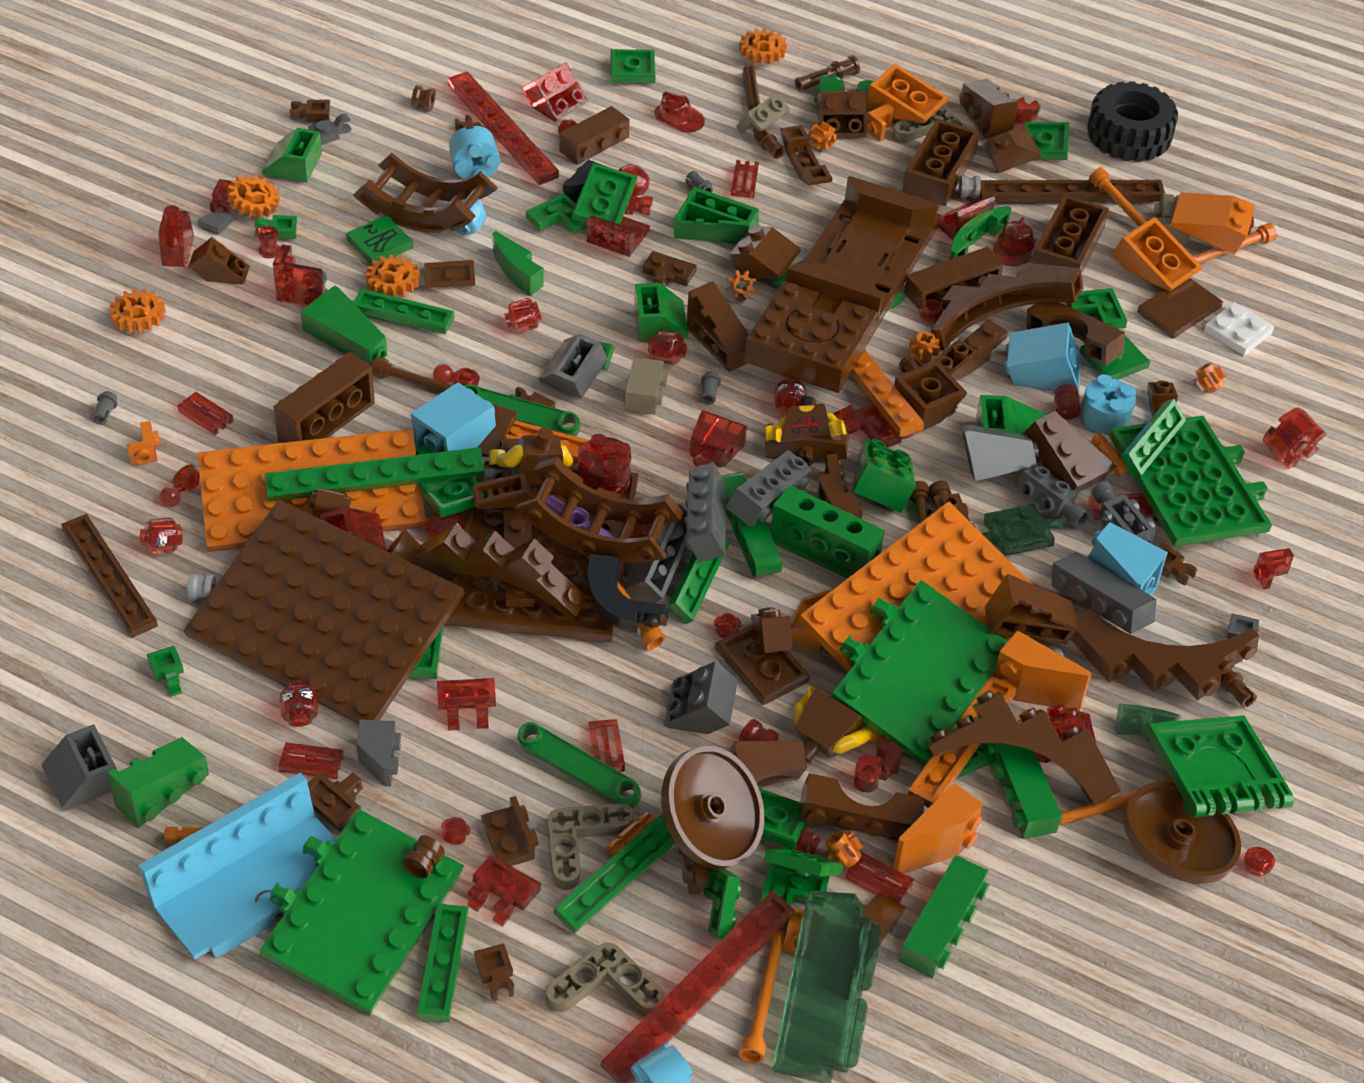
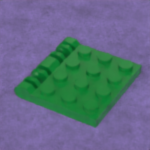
M1245 715L1149 723L1146 727L1145 733L1183 797L1184 809L1189 817L1211 816L1215 814L1216 809L1222 815L1229 814V812L1260 811L1264 809V804L1269 809L1293 806V793Z

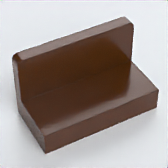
M474 260L424 263L426 288L475 285Z

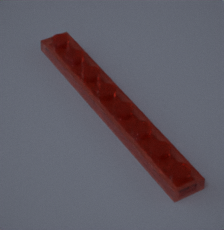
M468 71L448 78V86L538 185L559 178V170Z
M772 890L601 1061L600 1066L618 1083H629L634 1078L630 1067L664 1043H669L794 916L796 910Z

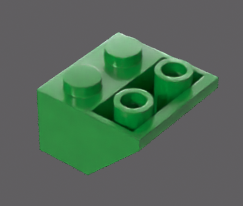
M296 128L278 141L262 170V175L308 182L322 155L320 131Z
M660 283L635 284L634 308L638 340L667 339L666 334L670 339L688 338L684 301ZM671 332H676L678 336L674 337Z

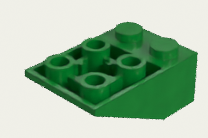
M980 395L976 423L979 427L1023 434L1034 421L1047 414L1007 396Z
M864 438L854 475L853 492L902 513L916 486L912 458L902 450L896 449L893 451L886 448V445L877 439L870 441Z

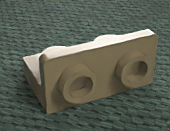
M775 93L747 112L736 127L741 133L749 128L751 130L757 128L761 132L786 115L790 108Z

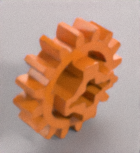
M765 28L762 31L754 29L753 33L747 31L746 35H742L739 50H741L740 55L745 56V60L752 59L753 64L760 62L761 65H764V62L772 65V61L780 62V58H785L787 43L786 38H781V33L774 34V30L767 32Z
M245 174V178L238 175L236 180H231L230 186H228L227 202L232 203V209H239L240 215L247 213L248 218H251L252 215L261 218L262 214L269 217L270 213H275L280 200V197H278L279 190L274 189V183L267 184V178L261 180L256 174L254 178H251L249 174Z
M390 255L389 258L385 259L381 256L380 262L373 260L372 266H367L366 283H368V289H374V292L397 297V295L406 297L405 292L413 293V287L419 286V270H417V264H412L410 258L403 260L402 255L398 258Z
M135 288L130 294L123 291V297L115 296L116 302H110L111 309H109L113 326H119L120 331L127 328L129 334L134 330H138L139 334H142L143 329L152 331V325L160 326L159 320L165 319L164 302H162L161 296H156L155 291L148 294L146 289L137 292Z

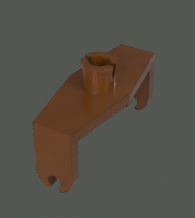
M845 424L846 435L841 434V440L803 436L781 439V442H776V440L765 441L766 458L777 459L789 450L795 456L803 459L808 466H811L813 462L826 461L827 454H837L838 460L847 459L849 424Z

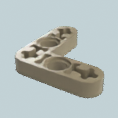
M941 107L925 123L908 120L897 122L894 125L893 138L898 142L907 143L926 136L936 119L963 127L967 126L949 110Z
M614 803L554 809L550 812L547 820L553 881L557 887L569 890L576 887L580 882L581 868L577 838L620 834L634 822V811L629 805ZM588 816H594L599 822L596 825L588 826L583 822V819ZM604 816H608V823H604ZM617 816H623V819H625V821H619ZM574 819H577V826H574ZM562 820L565 826H559L557 821ZM559 844H568L572 847V850L568 853H560L555 848ZM569 863L570 877L564 876L563 864Z
M609 942L602 943L554 979L547 986L546 990L547 1005L556 1012H565L571 1009L605 981H608L644 1016L652 1017L660 1014L665 1005L663 989L619 946ZM602 956H605L607 958L613 956V962H611L610 960H605L602 963ZM586 971L592 974L593 979L587 983H582L575 978L576 975ZM625 974H633L637 977L638 981L633 985H626L622 983L620 978ZM557 992L562 995L566 992V998L558 997L555 999V993ZM645 995L649 999L656 997V1003L654 1004L652 1001L645 1003Z

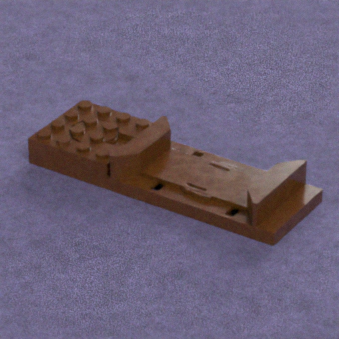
M849 176L847 178L844 201L803 263L788 267L786 281L783 282L746 338L744 362L839 393L906 282L907 275L912 272L939 227L941 214L937 213L938 203ZM845 217V218L851 219V221H850V222H846V221H843L842 219ZM909 237L918 240L919 243H912L904 240V238ZM884 288L890 289L888 293L880 290H883Z

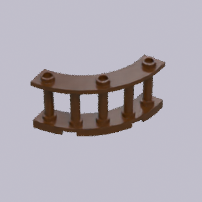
M391 152L378 165L384 171L374 183L370 180L365 182L353 196L377 215L381 212L392 218L391 220L396 225L420 232L441 233L442 230L450 229L454 231L472 222L476 215L470 210L477 200L495 192L498 187L481 171L476 175L460 180L435 178L415 170ZM391 177L406 186L397 198L381 190ZM414 192L428 197L420 207L406 203ZM438 200L449 202L446 206L432 208Z
M558 456L536 464L533 471L543 483L535 499L517 504L516 509L523 515L526 521L558 543L585 556L592 554L618 557L619 562L626 563L651 562L665 559L666 553L657 543L659 534L664 524L680 521L683 512L669 494L654 497H636L635 500L621 499L620 494L599 487L594 490L583 484V478L570 470ZM551 490L566 499L560 516L545 505ZM576 506L595 514L588 531L569 523ZM605 518L624 522L618 538L598 535ZM635 525H651L646 537L630 539Z

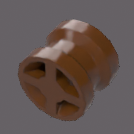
M416 85L412 93V107L419 108L421 106L431 111L436 100L435 88L429 87L425 89L421 85Z

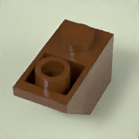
M211 237L193 251L188 267L207 282L243 284L250 266L223 244Z
M775 607L760 608L757 614H751V621L760 651L769 653L793 650L789 615L781 613V610L775 609Z

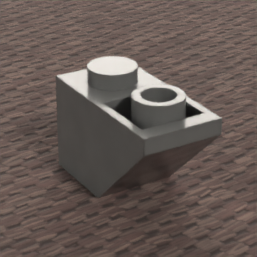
M360 720L357 736L358 761L384 786H391L392 775L398 774L399 759L395 757V751H400L401 733H396L395 721Z

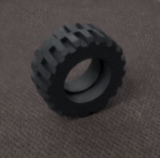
M1123 81L1117 82L1115 85L1110 84L1105 89H1101L1094 97L1087 125L1088 135L1096 148L1100 147L1101 152L1104 154L1108 153L1115 159L1122 158L1123 161L1135 160V162H1142L1144 159L1149 161L1165 153L1171 146L1178 120V110L1174 101L1169 99V95L1165 92H1160V89L1155 86L1150 87L1146 83L1138 84L1136 81H1129L1128 83Z

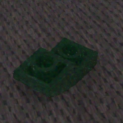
M1119 703L1114 729L1117 734L1146 736L1147 740L1150 741L1145 733L1149 723L1180 721L1181 717L1179 714L1162 709Z

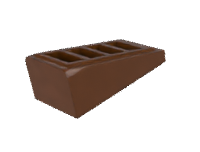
M525 472L472 485L476 509L516 507L519 503L531 500ZM487 492L488 498L483 499L482 493ZM493 492H498L499 495L494 496Z

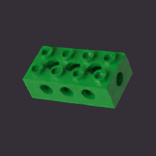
M791 485L788 486L773 505L770 533L775 544L846 579L881 554L885 530Z

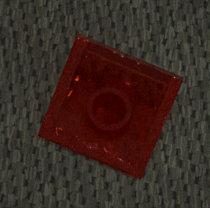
M994 196L967 203L942 214L938 228L951 240H954L958 231L968 221L985 211L994 209Z

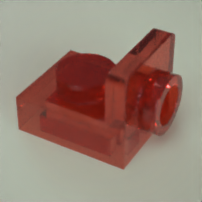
M1290 548L1261 552L1259 554L1253 571L1256 580L1260 581L1263 589H1270L1274 576L1288 574L1294 558Z

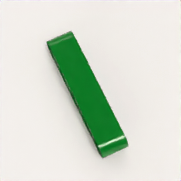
M744 472L722 475L727 485L726 506L736 489L748 481ZM726 508V515L752 576L755 578L781 572V556L766 521L763 523L759 521L750 527Z

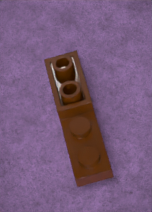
M988 319L964 341L958 339L934 361H938L955 380H959L974 372L991 359L992 351L1007 338L1008 331Z
M827 454L824 474L819 475L817 491L819 499L861 519V503H857L854 492H848L847 484L842 483V480H844L843 464L839 465L837 454Z

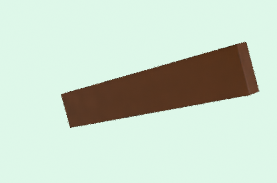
M87 513L62 523L63 532L130 636L133 638L158 627L156 618Z

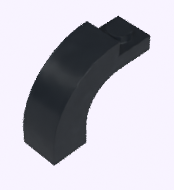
M590 555L588 580L592 598L598 611L607 621L622 630L637 633L639 623L651 628L667 626L668 610L666 604L631 600L618 589L620 575L618 557Z

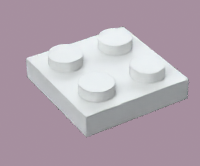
M1234 302L1205 325L1204 332L1242 356H1245L1272 334L1274 326Z

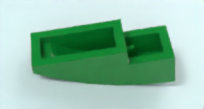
M493 232V253L500 268L519 289L530 296L544 286V268L532 261L531 251L499 232Z

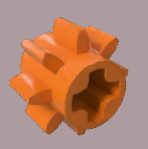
M823 121L821 125H813L808 133L811 140L809 145L820 152H823L824 148L829 150L836 142L837 136L833 133L835 128Z
M735 270L734 278H726L730 282V287L726 291L734 293L733 299H737L739 294H742V298L746 300L748 299V292L756 291L752 288V283L756 279L748 277L749 271H745L743 275H740V272ZM739 280L746 282V285L743 286V290L737 289L736 284L739 283Z
M930 332L918 333L917 338H910V354L916 353L922 363L931 362L932 356H939V339H935V336Z
M1212 362L1195 371L1198 377L1194 379V382L1200 392L1206 389L1208 394L1225 385L1222 379L1226 377V374L1220 364L1214 367Z
M843 830L837 831L825 843L828 848L824 851L827 858L841 862L844 868L853 866L861 858L862 854L859 849L863 845L852 831L847 835Z

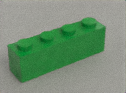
M983 743L986 756L992 755L993 775L1001 783L1004 802L1010 805L1013 824L1015 828H1019L1023 839L1057 833L1062 815L1035 751L1005 743Z
M954 856L903 943L899 962L931 978L935 976L938 968L945 969L951 956V952H949L950 947L959 944L964 933V929H962L965 922L971 923L977 910L975 903L978 899L983 901L989 890L990 884L986 883L989 870L960 856Z

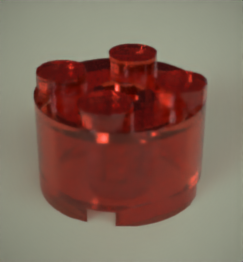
M1300 407L1294 408L1278 419L1281 424L1276 429L1271 426L1263 437V443L1288 469L1293 468L1303 456L1306 458L1312 457L1319 449L1316 445L1326 435L1323 428Z
M603 434L593 435L590 440L580 447L578 452V476L583 478L582 483L594 490L599 487L613 493L617 492V494L624 492L631 481L632 455L630 445L616 438L606 437Z

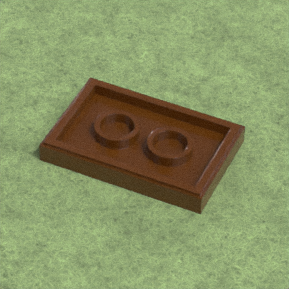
M1190 278L1172 291L1163 290L1139 305L1137 312L1175 338L1222 308L1223 300Z
M753 625L715 643V650L762 705L810 681V675L788 650L769 653L760 651Z

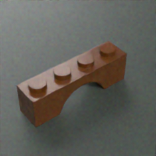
M1060 302L1036 303L1027 309V330L1069 322L1073 336L1083 341L1086 345L1085 357L1103 366H1107L1124 353L1125 332Z
M808 773L801 791L799 819L814 824H825L842 830H852L874 837L880 836L898 841L908 828L924 813L925 798L895 792L894 796L882 805H863L845 794L838 779Z

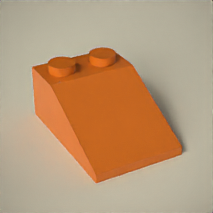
M893 64L870 84L866 97V106L874 110L889 103L894 107L893 118L925 123L949 101V97L897 64Z
M1180 192L1170 226L1235 255L1248 235L1255 205L1230 195Z
M1156 217L1124 236L1112 253L1128 271L1169 292L1203 269Z
M1017 631L1000 650L994 677L1017 688L1016 694L1013 697L1015 701L1080 711L1092 672Z
M953 783L898 839L892 873L899 876L953 858L955 855L958 856L964 848L970 849L978 838L976 830L982 821L980 814L983 803Z

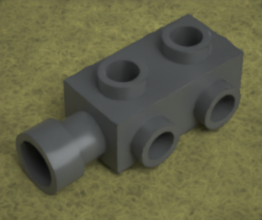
M1038 464L1035 467L1024 469L1018 475L1016 488L1019 489L1020 494L1023 497L1031 498L1039 504L1043 512H1049L1055 517L1062 514L1067 518V522L1075 528H1079L1087 520L1089 511L1081 505L1074 504L1078 493L1072 490L1066 482L1060 481L1053 476L1047 468Z
M1102 481L1092 489L1091 495L1097 503H1102L1099 517L1103 525L1107 526L1110 522L1152 544L1156 532L1155 524L1151 518H1144L1139 512L1140 507L1135 499L1129 500L1125 494L1117 497L1114 494V488L1108 481Z

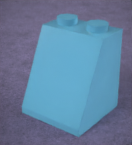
M1069 322L1010 333L1009 344H1006L1008 360L1004 361V369L1006 375H1010L1014 385L1074 394L1079 393L1082 358Z
M460 383L454 384L411 413L415 448L418 449L425 445L433 453L477 448L496 426L494 406L489 401H485L476 395L471 389H467Z
M1110 522L1103 531L1099 529L1092 539L1094 548L1091 550L1088 559L1152 595L1157 589L1168 552Z

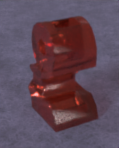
M880 734L877 740L875 756L864 754L856 763L854 774L855 787L862 792H873L878 788L880 779L887 781L891 775L898 774L899 767L902 764L904 749Z

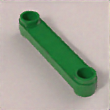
M473 384L464 386L467 389H471L485 401H489L492 405L496 404L517 411L516 421L548 428L572 436H577L580 432V420L573 412L563 411L491 391ZM567 423L574 424V426L569 428L564 427L563 425Z
M527 722L519 728L517 738L521 748L614 803L627 804L631 808H635L639 804L641 790L638 783L536 723ZM530 735H537V737L531 741L526 740V738ZM624 791H634V793L631 796H621V794Z

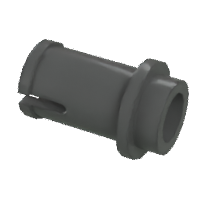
M691 171L687 174L686 177L689 179H685V182L692 188L697 187L713 192L712 183L709 180H704L696 171Z
M708 371L701 377L702 391L699 399L704 404H713L716 400L717 387L721 385V379L718 373Z
M104 391L97 397L98 403L90 415V418L96 424H106L112 409H115L118 405L117 396L110 391Z

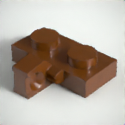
M652 251L643 264L642 273L654 276V283H660L665 287L669 281L688 286L696 273L697 264Z
M320 772L308 782L313 809L339 832L346 827L358 808L361 810V807L355 802V797L363 789L361 778L354 772L343 781L339 782L337 780L334 783Z

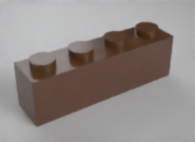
M987 246L908 274L904 294L921 311L942 303L943 296L947 294L952 285L979 288L989 274L1002 275L1004 263Z

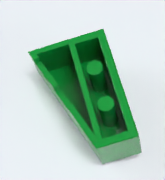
M693 187L673 219L674 238L738 243L752 226L759 225V209Z
M183 737L153 750V756L143 761L139 758L131 760L130 767L119 772L114 768L107 772L115 807L138 828L147 821L153 820L160 811L171 803L177 802L185 792L203 782L206 776L209 775L206 757Z

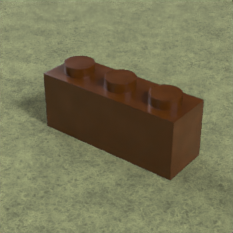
M610 106L560 132L559 151L578 165L629 138L630 119L613 106Z

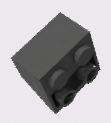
M581 334L565 339L539 377V381L582 399L607 361V356L601 342Z
M716 661L676 678L671 686L672 690L664 725L671 729L710 734L730 725L738 679Z
M95 724L65 735L42 763V768L63 811L112 792L107 772L114 768L116 769V766Z

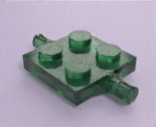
M1034 504L985 513L983 522L989 531L982 534L990 542L998 546L1004 556L1054 546L1055 537L1050 530L1062 528L1063 521L1061 517L1046 520L1040 515Z

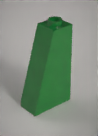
M334 285L301 311L302 329L346 355L348 352H351L371 366L376 357L385 359L387 356L386 337L339 287Z

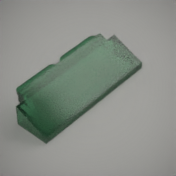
M808 891L772 1067L776 1073L818 1083H831L833 1070L848 1073V1068H853L858 1064L868 1011L866 1000L861 998L862 991L869 990L873 984L882 929L878 924L873 923L870 917H862L864 907L856 893Z

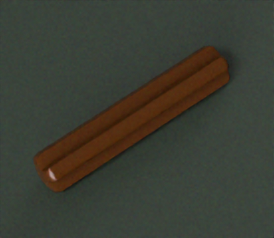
M752 65L743 67L748 111L760 104L755 68Z

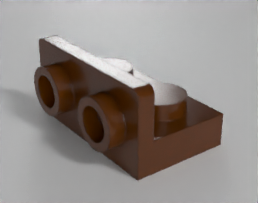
M516 796L510 797V807L481 815L482 825L500 869L535 859V847L539 845L537 834L534 828L529 829L527 825L529 817L526 807L519 805Z

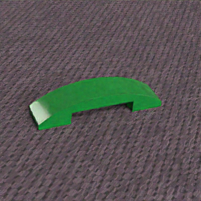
M1010 206L994 208L968 221L958 231L953 240L949 260L967 254L968 247L986 233L995 237L1008 227L1012 208Z

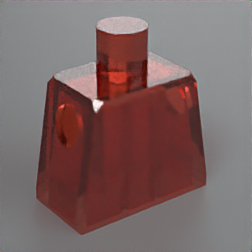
M169 205L164 209L158 232L162 266L187 267L194 239L190 215L188 211L179 210L175 205ZM174 238L178 241L176 246L174 245Z
M702 410L690 440V456L694 458L693 464L697 467L714 462L717 467H725L745 446L747 426Z

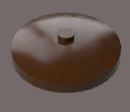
M716 746L693 748L679 755L671 763L662 784L661 804L666 826L677 846L694 862L713 869L728 868L748 859L758 847L763 834L764 806L759 787L744 763L729 751Z
M1154 782L1144 785L1132 795L1126 805L1123 823L1130 843L1147 863L1169 877L1195 884L1213 883L1227 876L1240 857L1241 839L1231 817L1228 814H1219L1217 809L1215 814L1211 816L1189 817L1184 809L1183 797L1174 782Z

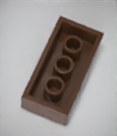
M936 119L905 170L902 192L946 206L959 184L960 176L964 175L976 154L980 131Z
M1064 194L1034 249L1032 263L1081 268L1082 274L1104 231L1109 208Z
M348 352L304 385L299 386L290 395L280 400L273 406L278 443L329 438L375 404L372 366L353 353Z

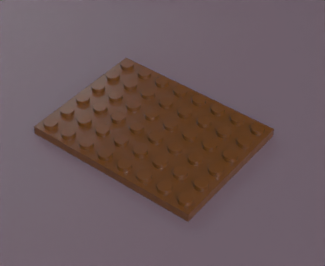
M482 457L484 476H477L476 480L482 483L503 478L502 467L497 464L489 465V457ZM576 466L568 467L575 474L583 478V484L594 490L599 487L620 494L621 499L635 500L639 473ZM530 484L531 500L536 498L542 484ZM551 490L549 496L553 495L563 503H566V499ZM493 492L494 496L499 495L498 492ZM474 507L469 509L464 531L475 541L480 540L493 531H496L504 538L503 507L476 509ZM588 512L589 520L592 521L595 514ZM605 518L602 528L618 538L624 522ZM532 524V539L535 538L554 556L551 564L587 596L576 617L569 620L556 608L534 595V607H506V585L504 581L475 574H454L452 583L462 587L465 594L444 625L612 643L614 625L601 615L592 598L588 580L589 559L580 552L572 550L548 537ZM619 562L620 575L618 582L620 584L622 582L625 562Z
M278 499L183 631L186 636L299 694L304 691H312L311 695L313 696H310L311 700L359 724L360 720H380L465 592L462 587Z

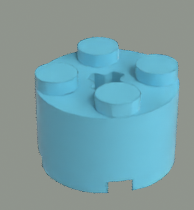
M473 126V129L467 130L463 128L458 130L450 139L451 159L454 169L460 177L464 179L469 178L480 171L486 177H489L497 170L501 161L493 135L486 128L481 126Z
M1099 375L1096 380L1091 381L1085 388L1079 413L1080 417L1084 420V426L1094 433H1101L1103 435H1109L1111 428L1129 426L1136 402L1135 388L1120 380L1113 379L1109 375Z
M668 1042L647 1054L630 1067L636 1079L632 1083L692 1082L690 1077L693 1074L692 1069L673 1045L669 1047Z

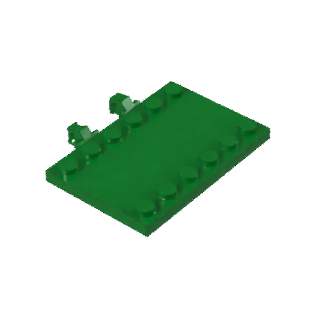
M1204 416L1186 418L1184 424L1141 476L1133 477L1174 547L1267 533L1272 527L1270 520L1258 503L1259 500L1265 498L1264 496L1268 490L1265 482L1246 483L1234 465L1241 463L1245 451L1242 446H1223ZM1147 423L1111 428L1109 437L1120 455H1122Z
M920 580L900 607L894 604L891 605L880 597L873 604L869 613H874L878 616L879 621L882 622L881 626L883 629L870 645L868 643L863 645L861 641L856 642L852 639L851 635L847 637L839 651L850 658L849 662L853 667L830 697L861 715L863 723L925 767L933 756L925 744L931 741L929 736L944 728L947 732L953 729L956 721L961 718L995 671L999 652L1007 641L999 635L989 634L987 626Z
M358 808L335 843L329 840L324 843V841L313 836L307 839L303 846V854L314 856L317 868L302 890L297 888L293 892L291 888L285 889L280 887L278 882L271 890L270 901L280 906L279 911L284 916L261 947L259 955L370 1016L435 916L437 903L442 904L462 874L465 865L444 855L438 863L433 864V871L426 879L413 876L404 868L402 860L409 851L414 850V843L417 840Z

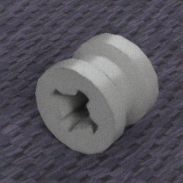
M961 175L959 179V198L964 199L970 196L973 199H979L981 189L980 176L968 178L966 175Z
M196 573L190 574L187 589L189 601H196L197 599L206 600L216 586L214 574H208L205 577H200Z

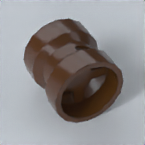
M421 835L414 843V850L409 851L403 858L402 864L413 876L426 879L433 871V864L438 863L444 856L445 850L434 838Z

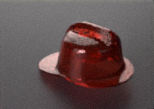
M667 91L662 94L660 105L654 111L656 119L682 132H697L705 125L703 114L691 107L686 95Z
M1023 217L1019 221L1008 222L1003 227L993 247V253L1006 266L1014 267L1026 263L1035 247L1036 240L1033 236V229L1025 223Z

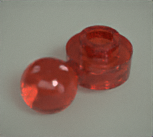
M440 364L433 370V378L444 383L451 381L453 385L460 383L463 386L468 384L479 386L480 376L473 369L461 368L453 372L450 366Z
M190 464L182 467L173 478L174 485L167 486L160 491L159 500L163 506L174 507L178 505L181 500V492L192 491L197 488L200 483V473L195 466Z

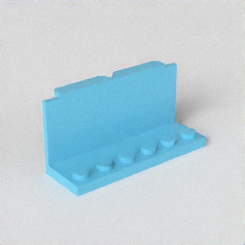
M299 773L138 866L150 905L193 959H197L210 950L215 957H220L274 924L275 916L281 912L279 911L280 906L270 901V892L277 882L280 887L285 889L291 888L293 892L297 888L303 889L317 868L314 856L303 854V846L307 839L313 836L324 841V843L327 840L335 843L336 839L314 815L307 779Z

